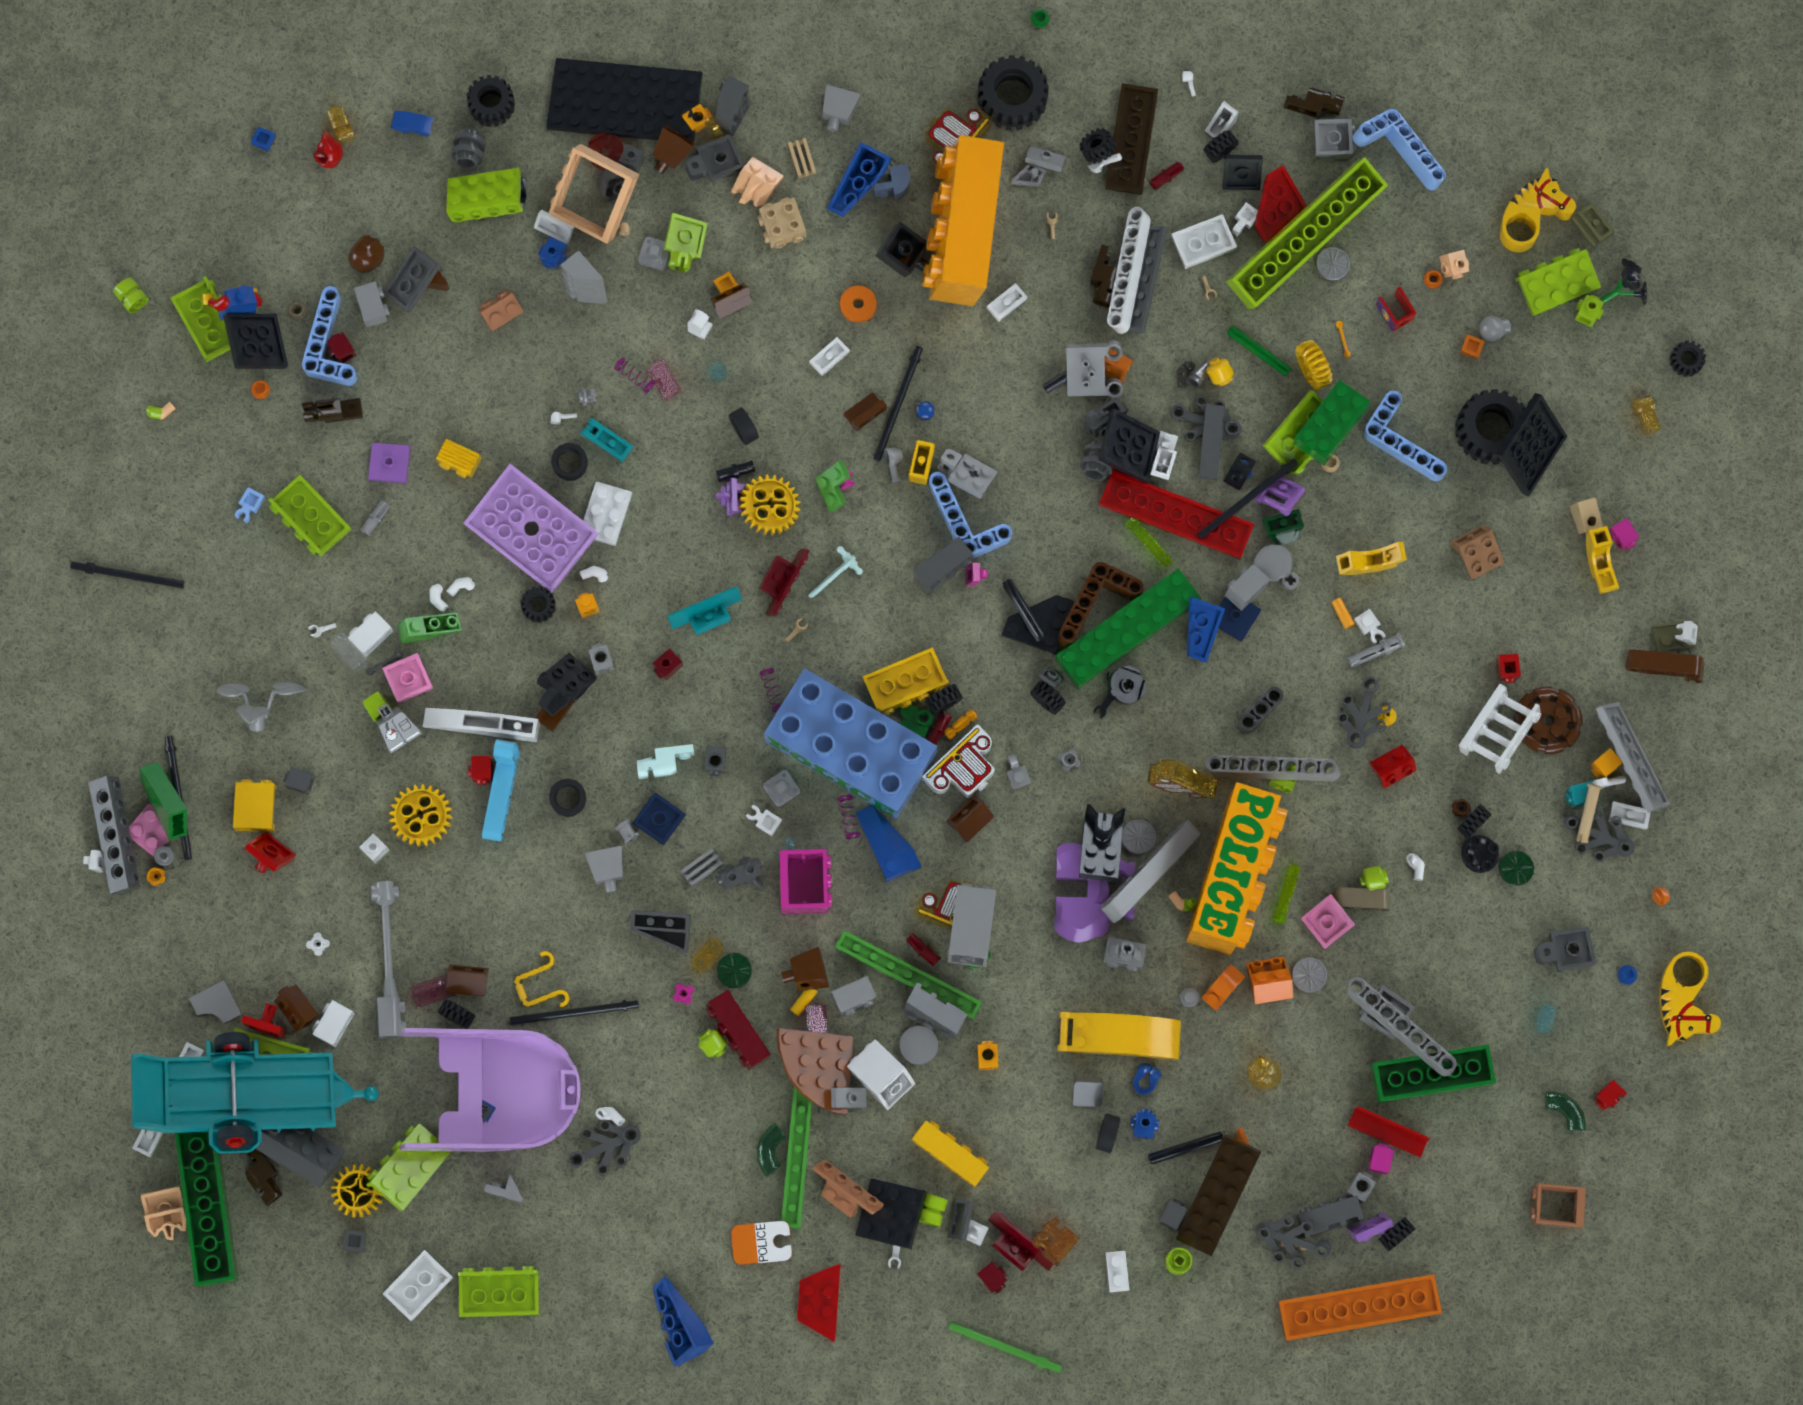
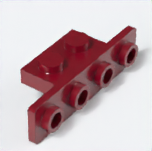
M807 548L798 551L793 563L788 562L779 555L775 556L758 588L773 597L765 615L775 616L781 611V604L784 598L789 596L791 585L800 575L799 570L808 561L810 550Z
M995 1210L988 1219L992 1225L1002 1232V1235L992 1247L1022 1272L1033 1259L1048 1271L1057 1262L1051 1253L1040 1247L1034 1239L1028 1237L1020 1227L1010 1222L1004 1214Z

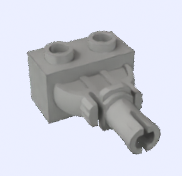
M1108 937L1103 963H1107V966L1111 968L1123 966L1126 967L1127 971L1137 972V970H1141L1143 967L1146 944Z

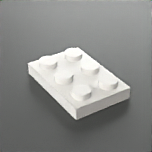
M1223 214L1171 234L1172 241L1185 269L1237 250V245Z
M600 482L595 483L583 521L599 533L595 539L596 541L616 546L633 494L631 491Z
M424 1250L389 1286L383 1295L412 1322L453 1277Z

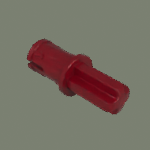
M1176 162L1166 170L1162 169L1160 174L1149 180L1150 185L1154 190H1157L1163 184L1171 182L1172 178L1183 172L1184 166L1181 162Z
M941 712L935 725L931 726L932 730L926 740L937 745L941 736L945 735L944 731L952 717L947 713L945 716V712Z
M911 934L906 939L907 943L919 953L918 956L924 958L932 967L941 959L928 947L929 944L925 945L915 934Z

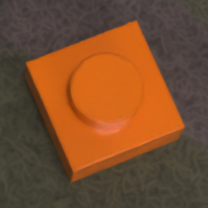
M1467 334L1460 353L1478 359L1485 341Z

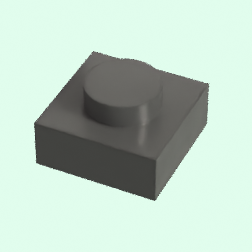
M346 1230L343 1250L364 1253L367 1233Z

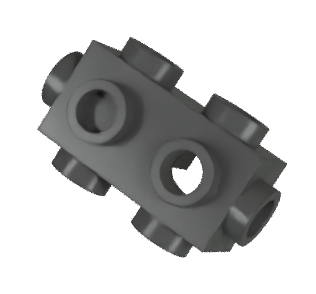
M1114 398L1111 401L1105 402L1098 409L1090 410L1084 416L1086 422L1084 427L1089 435L1093 433L1095 437L1099 435L1104 436L1110 411L1116 409L1127 415L1128 409L1123 402L1120 403L1117 398Z
M745 857L739 860V864L723 866L721 868L722 871L717 872L718 874L715 875L719 886L722 885L725 889L742 882L745 885L752 883L758 890L764 885L757 878V876L762 874L760 869L763 868L758 857L755 859Z

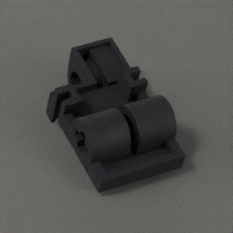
M568 653L546 672L543 671L539 675L536 682L546 692L543 694L538 705L553 717L562 708L570 705L573 699L578 700L587 691L589 686L596 681L597 677L573 655Z

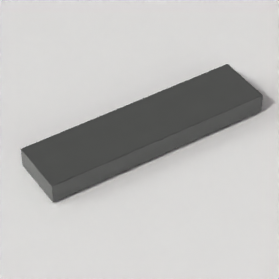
M1205 405L1199 478L1218 480L1225 406Z

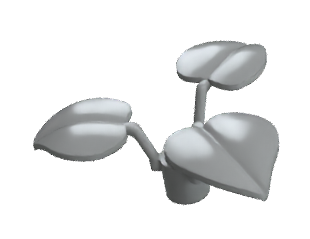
M293 682L276 683L273 685L274 690L271 693L267 707L250 706L246 695L250 688L241 683L225 684L216 688L218 694L226 697L241 695L244 698L245 705L237 707V714L249 724V730L263 731L265 729V718H268L269 709L276 694L291 695L307 691V689Z

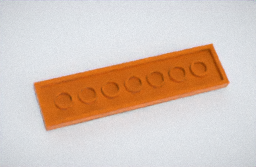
M1434 1274L1278 1301L1286 1341L1442 1314Z

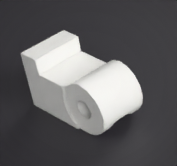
M695 309L687 323L688 332L705 340L713 326L712 323L708 322L709 316Z

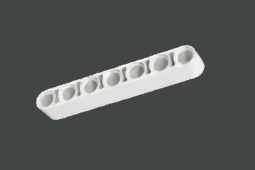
M1140 207L1132 208L1127 216L1107 317L1108 325L1119 334L1127 332L1130 328L1151 222L1150 216Z

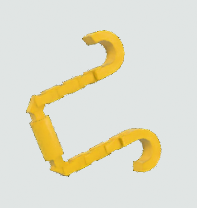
M547 951L541 952L540 955L542 957L548 956L550 958V962L547 965L516 976L514 983H516L515 988L519 999L523 1001L524 1006L530 1007L557 995H564L565 1001L560 1003V1008L568 1005L570 1000L568 993L564 990L551 992L530 1002L526 1000L528 997L520 981L546 971L554 965L553 955Z

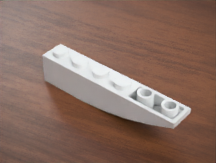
M425 708L423 727L537 742L540 723L538 719L512 715Z

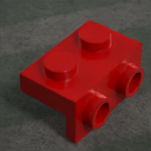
M1403 744L1369 762L1372 770L1380 778L1383 788L1395 784L1417 770L1414 758Z

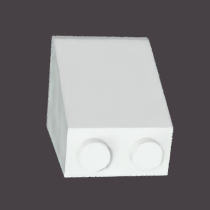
M876 1039L872 1043L867 1044L864 1050L847 1065L851 1073L887 1111L916 1084L906 1068Z

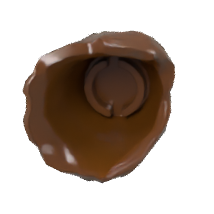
M363 235L349 253L348 261L351 267L360 273L374 270L384 259V246L380 244L378 239L370 235Z

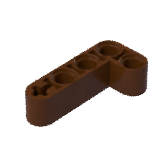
M1628 650L1627 671L1684 677L1688 682L1689 680L1695 681V683L1703 682L1705 662L1700 656Z

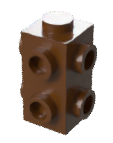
M297 984L290 988L288 986L282 988L278 992L279 996L274 1000L296 1032L311 1025L319 1016Z

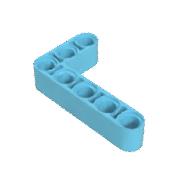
M496 739L493 752L496 767L482 831V839L502 842L503 836L501 835L504 833L507 820L505 815L508 814L511 800L509 796L512 795L513 777L516 775L517 758L519 759L520 755L516 742Z

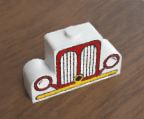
M977 724L922 776V780L937 794L947 792L950 783L966 798H970L977 790L981 792L989 784L987 781L994 775L995 771L994 767L982 756L991 749L992 741L990 736Z

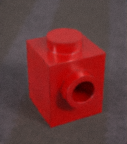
M491 755L471 756V766H468V777H472V781L476 782L477 785H488V782L493 781Z

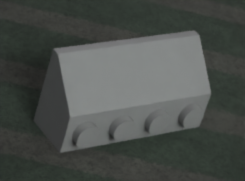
M579 250L561 264V274L565 282L564 286L567 289L566 293L571 299L575 298L578 302L606 304L608 302L603 277Z

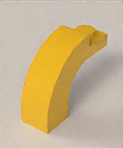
M1607 526L1589 530L1586 536L1588 564L1600 594L1619 589L1611 563L1610 548L1613 542Z
M1396 542L1371 551H1348L1336 556L1340 575H1358L1394 568L1398 563L1407 560L1404 542Z

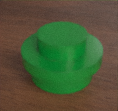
M1036 10L1031 15V23L1037 28H1043L1049 22V15L1044 10Z

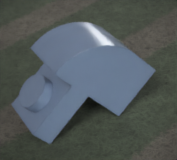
M908 164L889 167L891 181L876 183L873 186L874 196L886 198L893 194L894 201L905 196L910 185Z

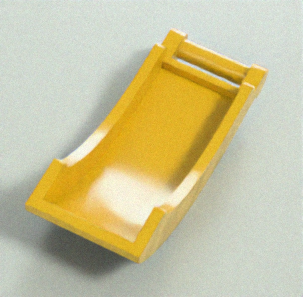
M1059 1012L1061 1025L1059 1045H1057L1058 1052L1127 1055L1179 1060L1180 1020L1129 1014ZM1069 1019H1073L1072 1046L1067 1045Z

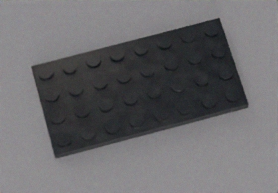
M556 58L546 128L547 130L658 140L663 127L667 125L694 142L696 131L690 129L682 115L689 111L688 118L692 117L694 121H697L698 113L695 112L693 114L692 108L699 105L703 72Z

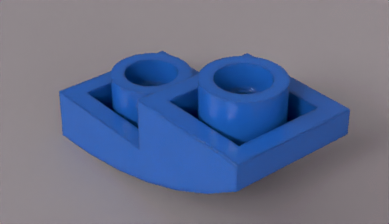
M394 111L391 129L409 134L411 131L428 137L433 118L412 112Z

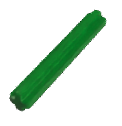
M1231 326L1227 331L1228 336L1283 376H1287L1291 371L1290 366L1235 326Z

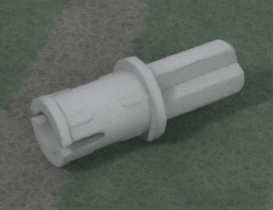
M380 501L372 514H368L369 518L359 530L370 537L378 523H382L381 519L390 508V505L385 501Z

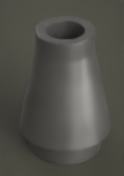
M1203 361L1201 365L1188 374L1187 381L1194 388L1204 385L1208 377L1206 369L1210 365L1208 361Z

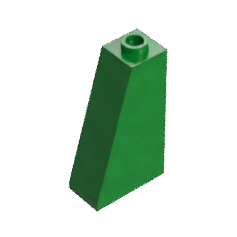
M156 762L141 767L140 782L169 841L187 835V808L159 763Z

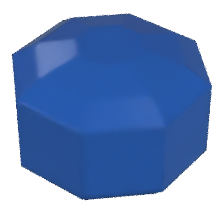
M921 402L917 406V416L922 421L930 420L934 416V406L930 402Z

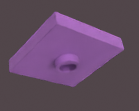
M372 443L368 480L407 484L411 447L408 445Z

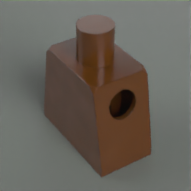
M665 125L653 152V156L659 159L654 168L661 173H664L668 166L675 169L696 143Z
M819 947L792 957L790 959L792 969L781 972L783 982L795 981L799 991L829 987Z

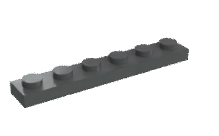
M1164 226L1149 227L1131 324L1127 333L1145 334L1167 228Z

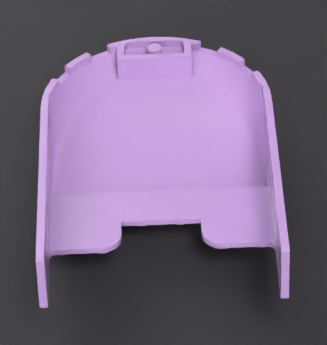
M405 1028L400 1032V1036L438 1038L439 1066L441 1070L458 1073V1111L444 1112L439 1117L438 1143H404L400 1146V1151L494 1152L538 1147L552 1141L563 1133L577 1112L581 1092L577 1068L566 1050L546 1035L527 1030ZM482 1100L496 1107L488 1122L485 1121L484 1123L482 1119Z

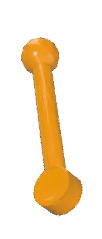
M1337 321L1336 327L1339 329L1344 347V357L1349 358L1351 353L1348 351L1342 329L1343 322Z

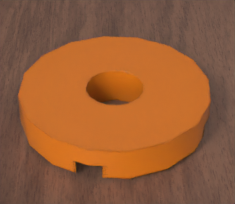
M852 286L841 295V313L851 322H866L876 312V296L872 290L865 286ZM861 300L864 305L861 308H855L853 302Z

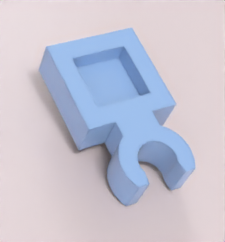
M248 487L239 501L242 509L236 511L235 517L238 519L241 514H245L246 517L243 521L247 524L250 521L251 511L255 514L265 500V496Z

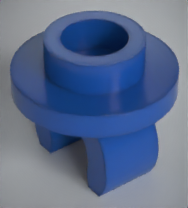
M1624 965L1618 970L1617 977L1621 983L1630 985L1636 981L1637 971L1630 965Z

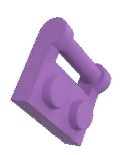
M1281 477L1255 497V501L1260 504H1267L1281 511V514L1288 516L1292 511V507L1304 494L1305 489L1303 486ZM1270 493L1286 502L1282 504L1266 495Z
M1380 1212L1370 1220L1356 1226L1351 1225L1347 1227V1231L1350 1237L1354 1238L1357 1242H1366L1373 1235L1388 1232L1389 1228L1394 1227V1225L1384 1212Z

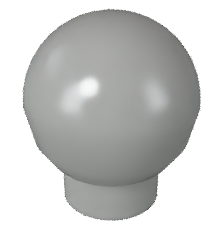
M1488 316L1481 321L1479 332L1484 340L1495 342L1501 339L1503 335L1510 334L1511 325L1508 319L1501 320L1497 316Z

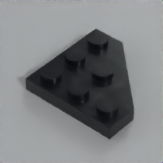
M1055 595L1029 607L1045 633L1046 637L1044 640L1036 641L1019 612L1007 618L1002 636L1056 655L1059 646L1058 636L1075 601Z

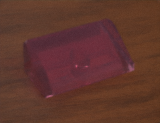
M663 358L646 369L651 379L655 381V385L664 401L681 393L680 386Z
M447 974L411 986L418 1008L455 996V994L446 992Z
M826 1005L806 1006L807 1031L828 1034Z

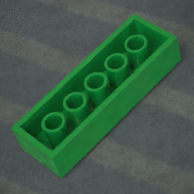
M1489 1044L1447 1051L1457 1062L1450 1076L1440 1075L1419 1056L1372 1063L1370 1068L1377 1104L1493 1086L1496 1084ZM1431 1053V1054H1428V1055H1430V1056H1435L1436 1053ZM1442 1062L1443 1068L1451 1069L1450 1063Z

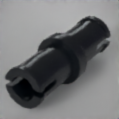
M753 461L738 465L731 464V467L715 470L718 482L754 473L755 467H750L754 465Z

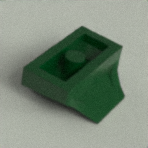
M1299 509L1292 510L1288 516L1277 514L1262 519L1267 538L1272 539L1276 545L1297 541L1300 531L1304 528Z

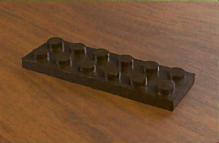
M1122 83L1113 137L1116 147H1114L1115 151L1111 152L1112 155L1120 153L1122 160L1109 164L1105 190L1142 195L1158 95L1157 88Z
M1225 1134L1176 1240L1207 1255H1213L1257 1163L1261 1150Z

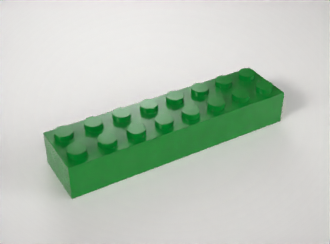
M1178 568L1057 654L1055 661L1076 689L1079 690L1189 611V596L1200 600L1201 596Z
M209 1132L174 1133L195 1287L201 1288L238 1281L221 1154L209 1145Z

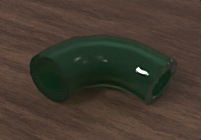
M1546 1091V1110L1561 1113L1566 1119L1567 1131H1586L1584 1112L1576 1100L1565 1093Z
M775 1122L761 1135L756 1148L757 1162L765 1177L770 1176L782 1166L776 1157V1149L786 1137Z

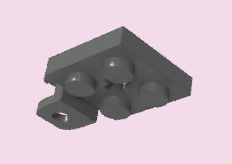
M730 134L697 147L696 152L698 155L686 161V171L691 181L700 180L708 175L710 181L714 182L742 170L745 166ZM720 154L721 157L725 156L723 162L716 160L717 155Z
M1588 926L1551 932L1549 934L1551 942L1542 943L1534 949L1536 963L1540 965L1555 963L1557 972L1596 965ZM1570 944H1573V947H1577L1575 954L1568 951Z

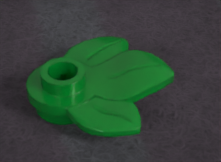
M914 705L905 709H899V713L904 718L900 724L924 738L927 735V728L933 723L932 713L926 709L919 710ZM922 716H925L927 718V721L921 722L920 718Z

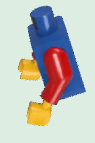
M246 285L227 289L219 299H215L214 294H202V304L209 305L217 310L220 321L224 320L223 316L226 313L255 314L256 307L261 306L263 303L257 288L253 289L251 286Z

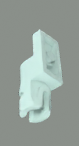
M693 744L656 748V758L652 756L637 760L638 778H649L648 774L650 771L653 772L655 778L671 776L677 773L675 757H679L680 760L690 759L692 755H695Z

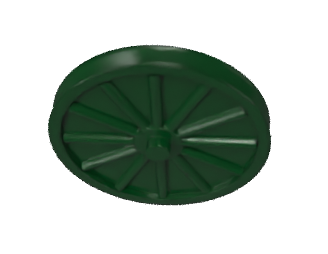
M1511 851L1501 859L1499 872L1505 882L1515 886L1523 885L1532 878L1534 863L1526 853Z
M739 953L725 955L717 965L719 980L730 988L742 987L749 981L752 974L749 960Z

